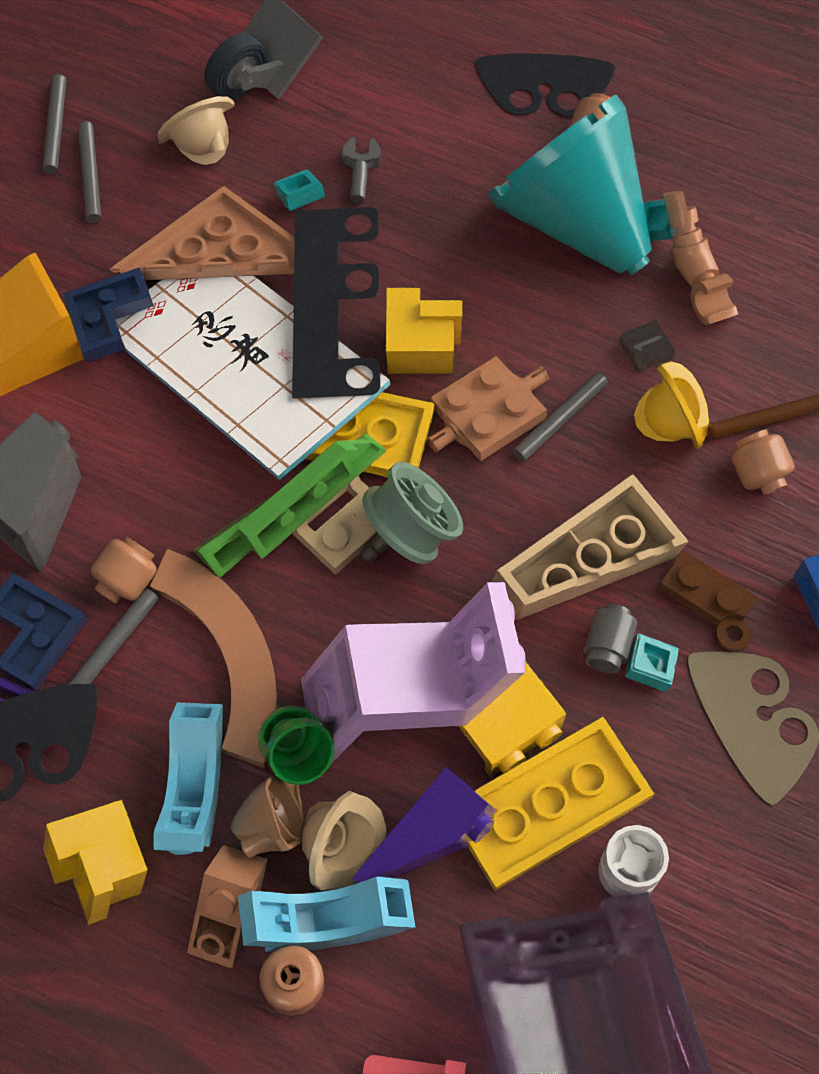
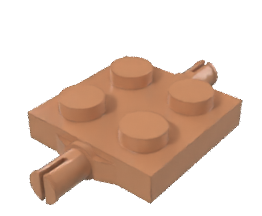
M495 356L433 395L431 403H434L435 412L443 419L445 428L428 437V445L435 453H438L450 443L457 441L468 447L480 461L486 459L547 419V409L532 394L533 390L549 381L546 370L543 371V367L539 366L525 377L520 378L513 374Z

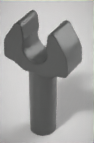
M351 137L343 146L342 161L343 165L353 168L350 201L354 204H362L365 202L368 170L380 167L381 149L376 140L371 138L369 151L365 154H358L356 152L355 138Z

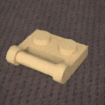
M359 475L292 533L335 575L361 553V550L378 535V532L372 526L365 513L362 502L363 495L369 487L360 479ZM346 491L354 497L316 531H313L308 526L312 520Z

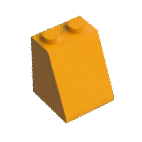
M36 253L28 255L0 277V396L84 359L69 313Z

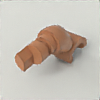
M683 191L663 193L670 228H675L676 231L672 234L674 245L670 247L676 269L692 287L690 294L691 302L698 319L704 325H708L738 315L736 305L731 302L727 292V288L732 287L733 280L726 273H719L708 244V239L702 237L700 227H695V223L699 221L696 206H686Z

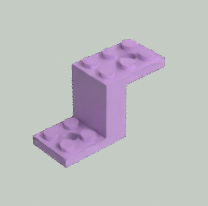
M487 582L450 622L345 625L301 678L306 709L320 720L330 732L334 741V757L331 763L363 731L467 725L525 673V652L518 642L514 625L515 610L513 603L508 599L505 582Z

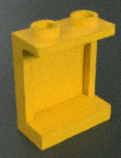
M526 661L525 673L467 725L458 726L484 760L485 771L490 777L499 771H502L504 774L522 764L526 759L524 756L526 752L536 745L540 749L546 748L563 733L560 728L563 726L566 712Z

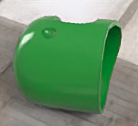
M296 705L283 706L270 712L261 724L258 732V747L268 766L283 782L294 785L308 784L320 778L330 767L334 757V741L327 728L308 709Z

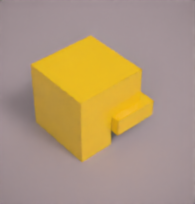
M387 288L386 355L388 374H453L454 346H461L462 300H420V288Z
M122 800L46 824L43 851L54 883L58 884L73 879L88 925L107 919L111 904L141 894L147 874V867Z

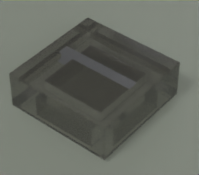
M657 320L620 334L619 343L638 373L674 358L676 351Z

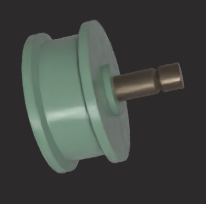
M397 462L388 470V480L382 486H372L363 495L362 502L365 513L372 526L378 532V535L361 550V555L367 562L373 563L382 555V552H385L391 546L399 554L415 563L428 564L437 557L438 546L445 540H455L462 534L463 521L451 498L435 480L409 463Z

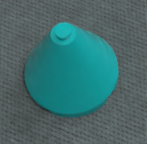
M615 94L599 105V108L605 115L599 120L594 112L588 116L585 115L508 175L506 178L513 187L508 182H505L500 187L498 185L494 187L487 196L495 207L619 274L627 270L630 275H633L650 262L646 255L652 250L627 110L623 102Z

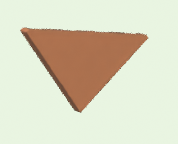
M223 186L109 270L112 277L140 267L144 280L294 274L295 237Z

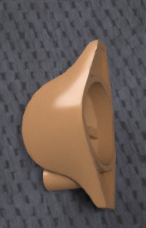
M273 775L252 790L242 802L232 819L231 831L237 839L241 840L242 849L249 858L261 853L287 851L302 842L304 819L299 785L283 782L276 775Z

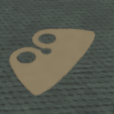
M712 651L690 654L688 665L692 681L700 701L724 747L753 790L765 802L771 805L777 804L795 785L814 756L819 743V730L815 721L801 709L793 707L782 708L774 712L771 719L767 721L760 720L757 717L756 711L760 706L772 707L779 704L786 698L789 692L787 673L776 661L755 654ZM759 669L773 671L779 679L778 690L768 696L756 692L751 684V677L754 672ZM788 718L801 720L808 730V737L805 742L799 745L786 743L779 733L782 721Z

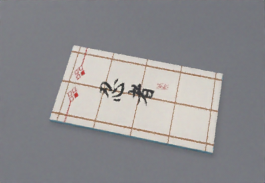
M255 276L162 279L148 290L154 305L153 307L116 319L126 348L125 351L278 480L286 476L390 386V380L380 373V390L374 395L292 399L294 306ZM338 341V359L360 358ZM363 365L350 368L346 374L347 383L354 388H364L373 379L372 371Z

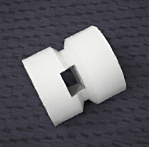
M633 825L626 826L617 831L609 840L598 866L599 878L605 890L613 897L627 902L639 901L648 896L667 870L669 862L667 846L661 836L648 827Z

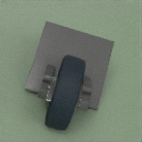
M265 0L244 31L226 39L213 52L205 68V84L216 96L229 97L232 100L244 96L253 87L266 88L276 98L280 99L324 37L282 0Z

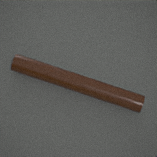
M819 394L710 423V436L714 440L818 412Z

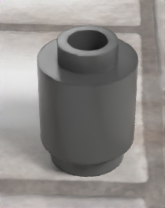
M607 604L605 608L595 610L583 650L586 654L585 663L589 667L604 673H618L621 665L627 663L637 627V620L631 616L629 609L617 604Z

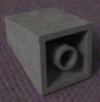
M34 412L0 444V540L40 572L48 561L82 476L76 463L78 455L68 443L71 437L67 430L56 420L52 419L47 422Z

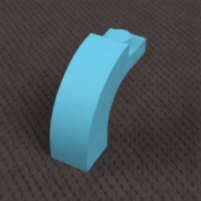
M176 703L169 720L170 752L168 782L164 805L154 829V850H168L172 854L187 855L193 852H203L204 846L210 847L219 792L223 704Z
M374 877L348 887L317 893L285 894L249 891L238 896L243 946L265 947V952H274L281 947L291 945L308 950L351 945L380 939L416 928L409 883L405 879Z

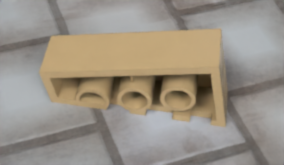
M632 474L498 569L492 582H505L508 599L514 606L515 619L519 620L677 557L689 541L634 474Z

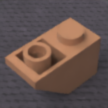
M222 845L203 876L187 954L232 969L243 942L238 896L249 891L261 890L268 859L256 855L249 858L244 851Z

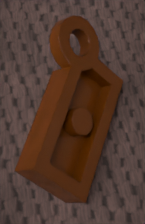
M682 551L661 581L658 590L717 626L715 639L723 650L728 652L743 651L750 643L752 637L751 629L744 621V618L756 602L758 596L687 552ZM734 628L740 632L741 639L739 641H731L727 638L725 631Z

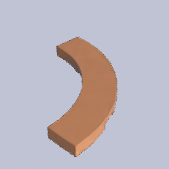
M167 549L150 585L151 591L181 606L207 628L222 653L228 669L231 686V711L227 733L221 747L222 753L265 768L266 761L258 747V732L263 720L270 712L277 709V690L271 655L263 633L244 602L222 579L192 559Z

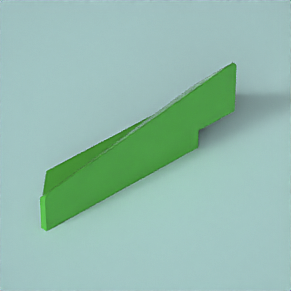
M367 433L355 440L336 441L278 492L197 545L192 551L219 578L251 550L263 559L386 452L385 448Z

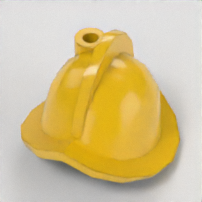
M671 361L662 364L656 368L662 381L651 387L637 404L634 413L636 427L644 436L656 441L691 439L695 449H699L703 446L709 424L707 403L702 389L693 374L683 365Z

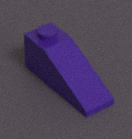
M446 767L353 876V879L360 883L374 877L396 878L465 848L471 841L478 843L492 828L494 820L491 817L497 810Z

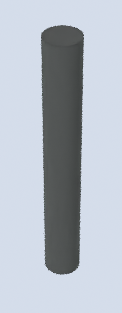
M55 74L51 78L42 166L43 172L51 175L58 172L67 82L66 77L61 74Z
M83 121L78 124L85 215L87 222L98 223L101 221L102 216L94 129L91 122Z
M600 372L595 373L513 449L514 456L519 461L525 462L608 385L606 377Z
M145 588L67 685L91 684L159 600L155 593Z

